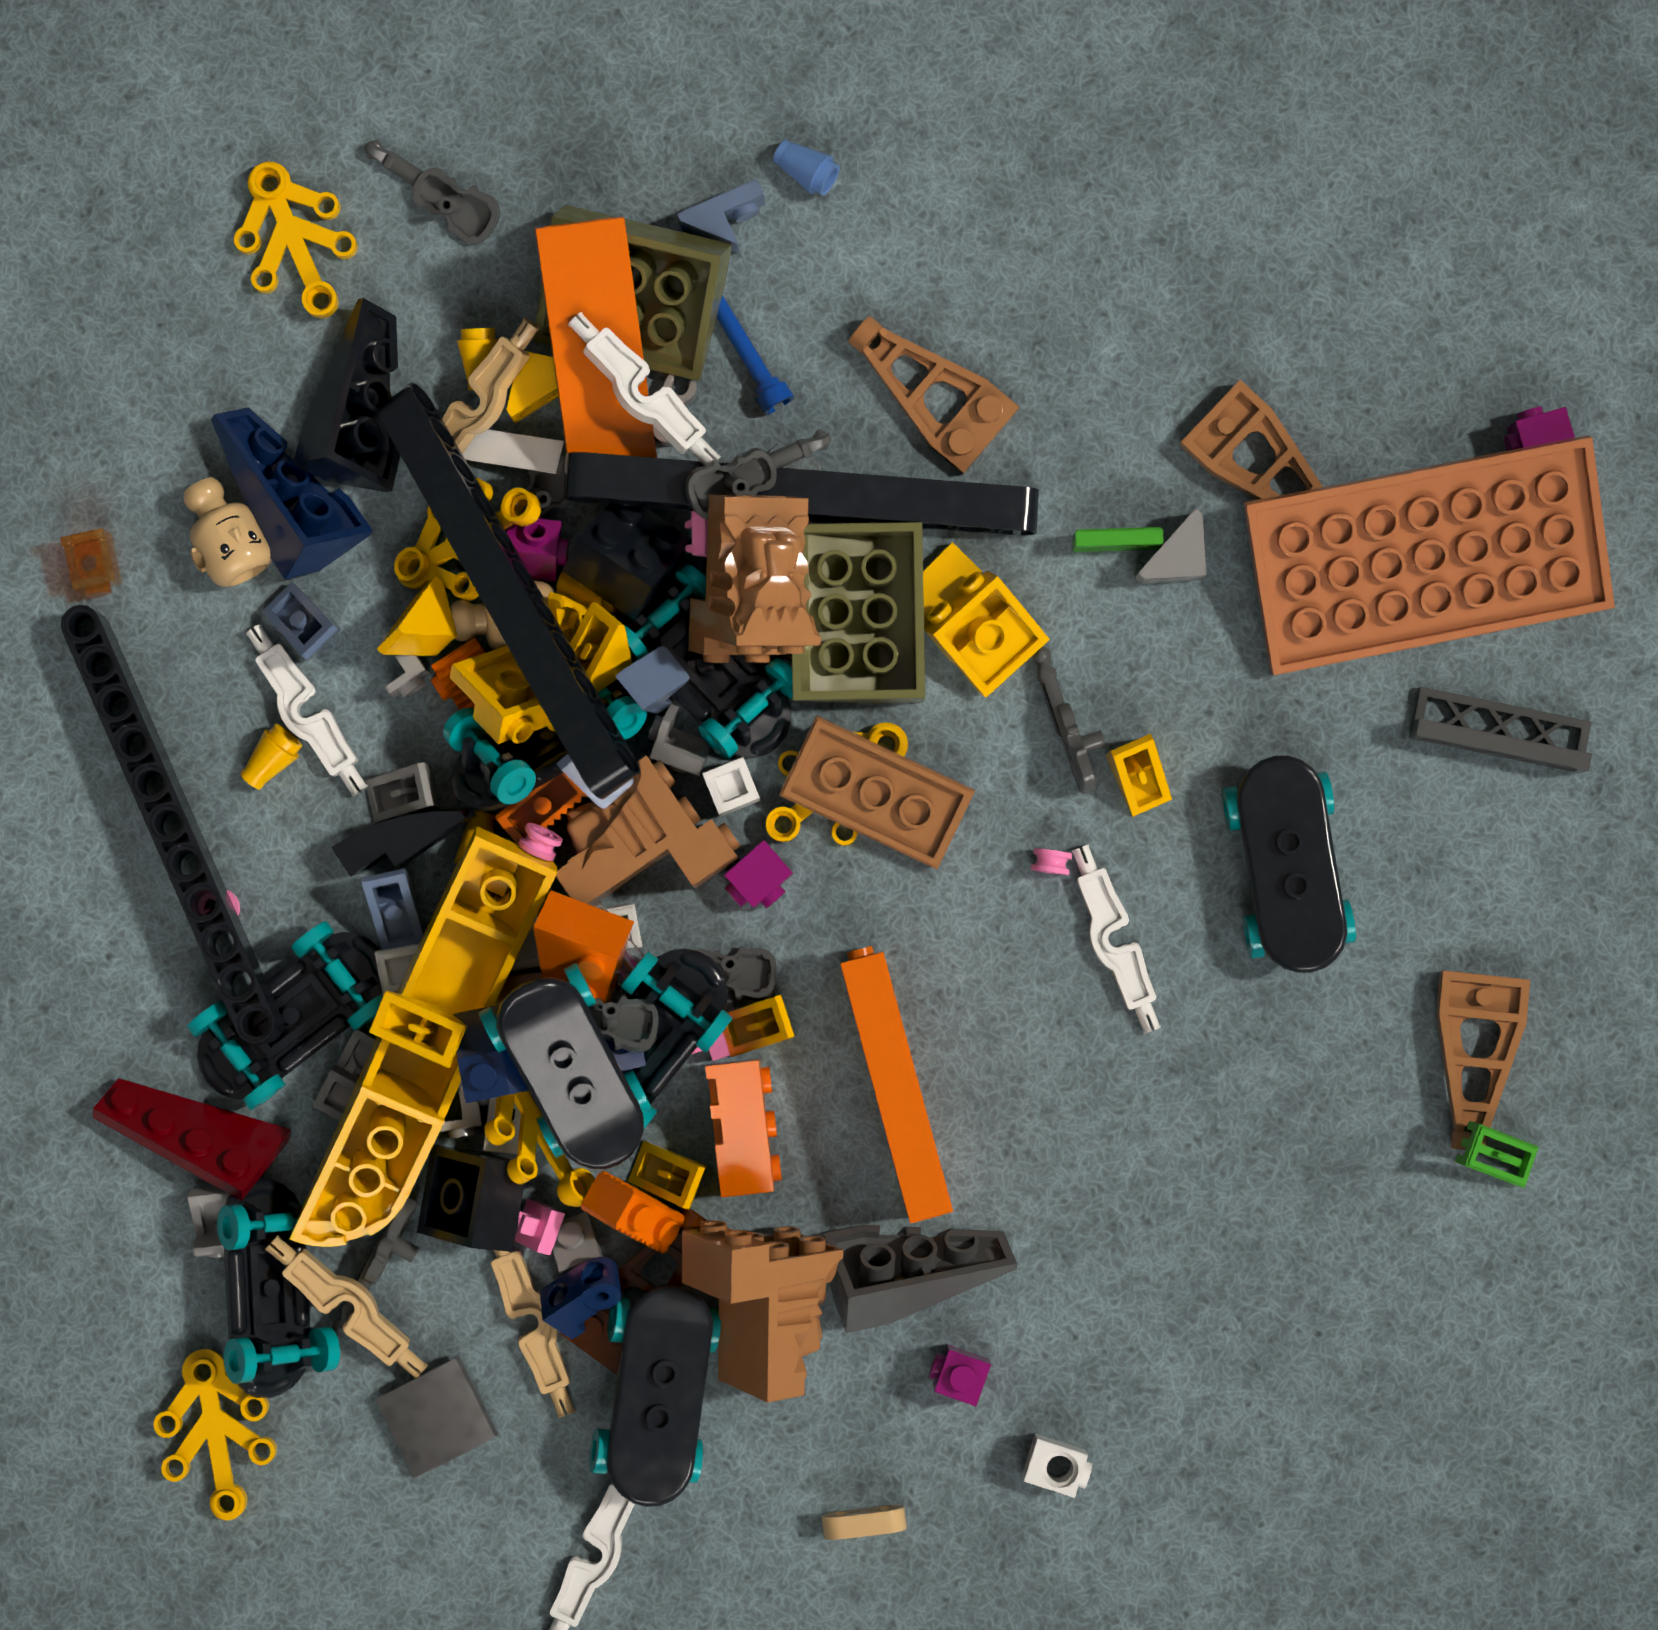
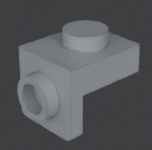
M386 632L385 634H383V635L381 636L382 639L385 638V636L388 634V632ZM394 655L405 673L384 688L392 697L395 698L401 694L405 699L425 686L426 683L423 681V678L430 674L419 656Z
M671 704L664 717L656 715L650 729L648 739L655 742L650 758L657 761L661 760L662 763L668 764L677 772L692 773L699 776L708 759L711 747L703 738L673 728L679 707Z
M460 1082L458 1087L462 1118L445 1121L440 1132L448 1131L449 1139L475 1135L474 1127L484 1124L482 1107L489 1106V1099L466 1103L462 1082Z
M215 1186L191 1189L188 1195L196 1234L192 1245L194 1256L224 1257V1247L219 1240L217 1232V1218L220 1209L225 1205L226 1199L230 1194Z
M587 1212L562 1221L552 1249L561 1276L586 1260L603 1257L593 1222Z

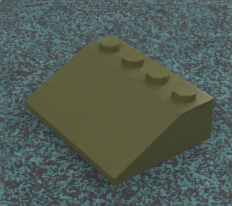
M565 205L552 216L551 225L616 216ZM625 219L644 361L649 365L650 370L700 381L725 287L732 244ZM541 284L535 323L540 329L533 336V342L551 346L543 286Z
M922 522L808 524L804 529L805 547L803 557L808 563L809 573L804 576V586L808 591H811V598L806 603V609L808 614L814 617L816 630L821 636V646H805L803 654H792L793 701L923 703L925 700Z

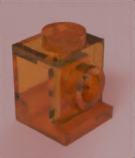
M104 528L60 537L61 545L65 550L73 590L79 593L85 592L86 598H95L111 594V586L122 584L112 533ZM89 556H94L97 562L95 568L91 571H85L83 568L84 560Z

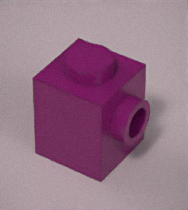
M1542 406L1516 414L1518 420L1507 428L1508 435L1504 436L1506 451L1574 438L1575 435L1566 407L1544 413Z
M538 519L528 526L514 524L508 527L506 532L533 580L556 582L559 565H565L569 555V539H562V521Z
M763 840L725 874L726 878L730 881L725 890L741 908L749 902L754 909L760 903L767 909L786 892L781 885L793 875V872Z
M947 1344L944 1355L936 1353L928 1378L935 1380L933 1384L934 1392L977 1407L991 1363L988 1358Z

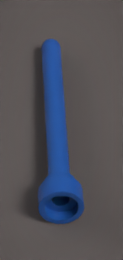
M722 295L717 320L758 386L755 389L758 394L756 398L757 403L765 415H770L776 411L773 408L776 404L782 401L785 406L794 399V395L785 381L780 382L778 377H772Z

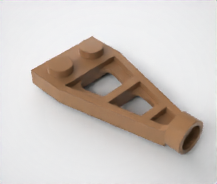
M868 316L848 340L849 344L863 354L929 447L962 475L1020 408L987 379L886 330L872 316ZM878 336L881 339L880 345L875 349H871L869 345ZM900 356H909L928 370V375L915 390H908L892 373L891 367ZM937 382L948 383L963 391L966 396V404L951 422L946 424L937 422L924 404L925 392L932 384Z
M1241 380L1232 387L1179 444L1212 476L1256 500L1280 496L1271 489L1270 481L1284 467H1289L1305 484L1306 490L1323 487L1272 408ZM1253 432L1261 433L1275 453L1274 464L1268 471L1262 474L1251 473L1237 465L1232 457L1233 451Z
M1440 971L1436 1019L1453 1124L1450 1147L1452 1149L1466 1150V1147L1460 1145L1463 1137L1470 1139L1471 1133L1464 1132V1127L1468 1125L1469 1121L1491 1127L1527 1024L1530 980ZM1468 1018L1492 1020L1498 1024L1500 1035L1495 1049L1490 1056L1486 1058H1473L1464 1051L1460 1026L1464 1020ZM1467 1066L1486 1068L1490 1072L1487 1094L1481 1102H1470L1463 1097L1462 1070ZM1484 1136L1481 1144L1487 1146V1137Z

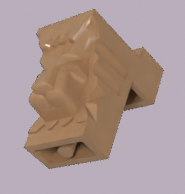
M709 494L706 598H690L688 651L702 654L704 662L728 663L730 662V655H744V661L767 663L771 662V655L803 654L805 646H821V636L816 630L814 617L810 616L806 609V603L811 598V591H808L804 586V576L809 573L808 563L803 557L805 547L804 529L809 523V498Z
M646 755L637 762L640 773L633 778V785L607 808L602 809L592 801L568 812L569 822L567 824V831L572 839L577 855L569 859L568 863L558 870L556 877L570 898L594 906L652 865L671 854L692 886L697 888L739 859L734 850L739 848L740 844L725 822L717 827L711 819L699 828H696L695 824L701 821V818L686 796L677 800L670 790L677 783L661 760L653 764Z
M709 1220L701 1222L700 1228L682 1231V1283L719 1298V1318L721 1320L718 1343L719 1381L767 1403L804 1396L807 1371L802 1357L820 1349V1340L823 1336L819 1317L823 1313L819 1306L826 1298V1283L832 1282L838 1263L843 1259V1249L827 1244L824 1237L801 1234L800 1228L793 1226L774 1228V1234L763 1235L762 1233L745 1230H732L727 1228L726 1222Z

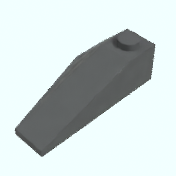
M861 1225L823 1233L827 1244L843 1249V1259L838 1263L836 1274L830 1283L833 1300L846 1333L888 1325L1017 1269V1261L1003 1231L950 1229L945 1234V1237L942 1238L921 1235V1227H906V1236L879 1235L880 1225Z

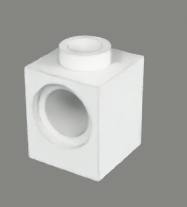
M743 757L702 773L720 817L761 801Z
M1035 1433L1022 1472V1478L1024 1482L1075 1498L1078 1487L1085 1489L1087 1486L1092 1463L1087 1462L1088 1454L1085 1449ZM1055 1456H1065L1071 1462L1068 1473L1062 1477H1053L1047 1473V1464Z

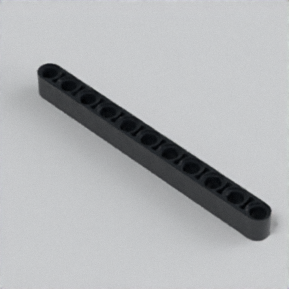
M411 382L378 407V416L582 780L596 797L605 799L640 773L639 765L436 407L426 392L419 385Z
M571 452L566 454L563 498L568 501L694 511L685 493V481L693 469L704 465L700 461ZM719 463V464H720V466H725V465H728L729 463ZM779 468L777 469V479L774 487L756 494L809 498V520L845 523L922 522V528L1005 535H1013V531H1021L1020 535L1024 536L1037 534L1039 490L1032 487Z
M87 605L72 606L62 617V633L236 1032L243 1040L249 1043L262 1045L273 1043L283 1032L284 1023L282 1015L111 625L105 616ZM92 617L94 620L93 631L88 636L80 638L78 634L79 624L85 618ZM109 656L112 663L111 669L106 675L97 677L95 673L96 663L102 657ZM126 695L129 701L128 709L121 716L115 717L112 712V705L115 699ZM137 735H144L146 739L145 749L139 755L132 756L129 750L131 740ZM161 774L164 782L163 788L156 795L150 796L146 789L147 781L153 775ZM177 813L181 820L180 828L175 834L167 836L164 832V821L169 815ZM195 853L198 857V867L194 873L185 876L181 870V861L187 854ZM211 892L215 896L216 905L210 914L203 916L199 911L198 903L201 896ZM229 932L233 937V948L228 954L221 956L216 951V940L221 934ZM246 972L251 979V987L246 994L238 996L233 989V981L238 974ZM263 1012L268 1017L269 1026L263 1035L257 1037L251 1031L250 1024L254 1015Z

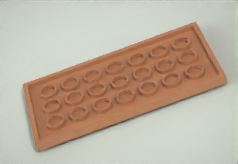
M1589 435L1243 503L1269 668L1272 675L1615 608L1593 438Z

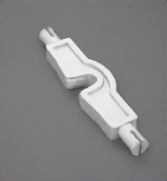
M582 312L569 322L568 326L587 344L583 353L612 382L617 400L630 415L644 423L652 424L680 454H685L690 450L704 466L709 465L713 460L718 461L721 458L702 438L706 432L705 427L689 412L670 387H662L659 391L647 397L640 394L638 385L650 373L649 365L629 349L609 328L606 327L599 331Z
M262 624L254 626L253 628L261 638L262 643L252 629L246 632V636L249 637L260 654L255 659L256 663L277 693L278 711L283 722L293 734L309 742L328 773L334 777L339 775L352 797L360 794L351 778H353L361 791L367 789L368 785L365 784L354 767V764L358 762V758L346 742L333 714L329 710L324 709L320 713H315L308 718L301 717L300 707L316 693L314 685L296 666L284 646L273 644Z
M1089 844L1081 847L1087 863L1084 861L1080 848L1072 850L1071 852L1082 875L1076 879V882L1091 917L1089 939L1092 949L1098 960L1112 971L1126 1008L1130 1010L1135 1009L1143 1029V1034L1152 1031L1146 1015L1153 1030L1159 1029L1161 1025H1159L1150 1003L1156 1000V994L1148 977L1139 944L1132 942L1120 947H1113L1109 943L1110 933L1127 925L1129 918L1114 891L1105 868L1098 870Z
M612 1483L609 1485L598 1510L583 1532V1539L600 1549L602 1559L598 1562H592L579 1556L571 1558L560 1591L550 1610V1615L555 1618L549 1630H568L570 1625L576 1627L595 1588L609 1579L619 1562L622 1552L621 1533L635 1504L621 1496Z

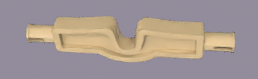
M523 318L522 323L510 339L500 337L488 356L469 376V385L480 398L479 407L474 410L462 401H455L449 405L442 418L462 454L475 435L485 432L497 421L506 403L507 389L530 357L529 353L524 349L540 328L527 318Z
M278 1235L268 1244L265 1250L286 1266L282 1273L283 1276L296 1286L319 1312L328 1314L342 1301H349L354 1305L353 1313L349 1315L348 1320L343 1325V1331L347 1336L370 1350L386 1365L391 1366L396 1361L414 1379L420 1375V1372L424 1371L428 1364L424 1363L408 1349L410 1339L379 1312L374 1297L361 1283L346 1276L335 1275L307 1249L303 1248L297 1253Z
M494 1250L497 1258L491 1262V1266L499 1284L507 1316L515 1319L527 1314H533L539 1321L538 1327L535 1330H530L519 1337V1347L534 1374L540 1392L542 1394L550 1393L558 1418L564 1417L566 1412L569 1415L576 1410L566 1389V1386L571 1382V1378L556 1342L558 1330L542 1320L540 1291L535 1289L521 1251Z

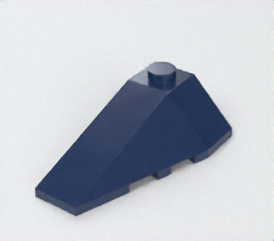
M249 407L213 415L211 419L245 505L249 507L270 548L271 560L285 580L319 572L370 536L373 530L351 498L340 488L331 494L314 478L315 475L293 465L294 460L284 452L287 448V441Z
M499 1005L491 1006L497 1016ZM488 1007L453 1014L467 1025L456 1052L466 1103L529 1091L507 1050L498 1053L478 1013ZM606 1040L622 1071L647 1066L644 1052L636 1053L625 1049L615 1050L614 1044Z

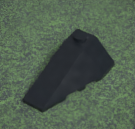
M365 298L357 300L303 422L293 465L326 482L381 492H391L394 486L400 454L382 424L377 409L392 397L390 391V372L398 368L397 323L395 315Z

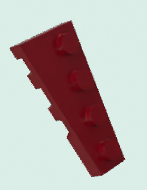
M121 1078L117 1079L93 1107V1118L240 1201L244 1199L291 1138V1129Z

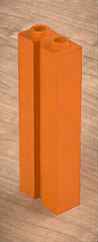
M618 216L534 227L566 454L571 452H589L657 458L653 425L634 418L621 406L614 394L612 382L583 353L587 344L568 326L569 322L582 312L599 331L606 327L609 328L629 349L644 360L624 217ZM645 378L638 385V391L647 397L649 394L647 379Z
M872 946L847 952L848 961L840 963L909 1222L911 1224L952 1213V1204L884 952L874 954Z

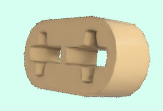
M899 1504L835 1511L821 1516L823 1537L828 1540L889 1534L907 1529L905 1507Z

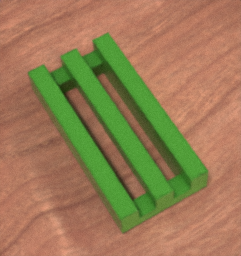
M1161 527L1077 529L1072 537L1073 552L1159 550L1163 545V529Z
M1469 1121L1466 1129L1471 1130L1472 1133L1470 1139L1463 1137L1460 1146L1466 1147L1464 1156L1457 1154L1455 1163L1525 1188L1539 1147L1479 1123ZM1484 1136L1525 1151L1523 1160L1481 1144ZM1478 1152L1520 1168L1518 1175L1516 1176L1476 1161Z

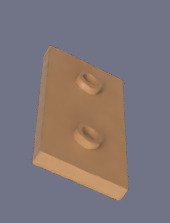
M816 715L781 788L779 796L938 870L975 793V789Z

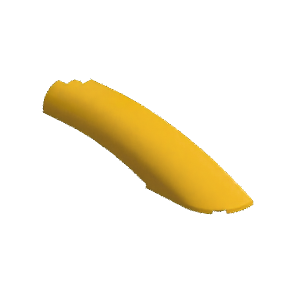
M476 826L461 860L458 861L397 993L443 1007L451 1014L494 1006L557 875L558 869L555 863L527 853L518 846L519 840L514 843ZM376 1037L289 1240L320 1247L346 1245L347 1241L367 1234L370 1236L375 1234L398 1214L405 1204L445 1122V1117L461 1082L457 1053L451 1067L446 1068L385 1039Z

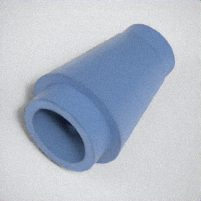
M786 139L780 143L773 156V162L779 165L781 169L810 194L818 193L822 196L827 194L834 185L840 171V166L833 162V156L792 143Z

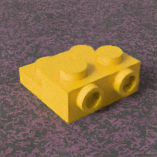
M985 571L982 575L980 572H974L965 578L959 586L962 593L950 604L947 601H943L932 608L927 615V619L930 622L924 627V631L948 660L959 668L980 695L985 698L1050 640L1002 580L989 571Z
M508 646L452 664L450 679L475 704L473 719L497 744L512 740L516 744L523 743L532 735L533 731L545 727L555 731Z

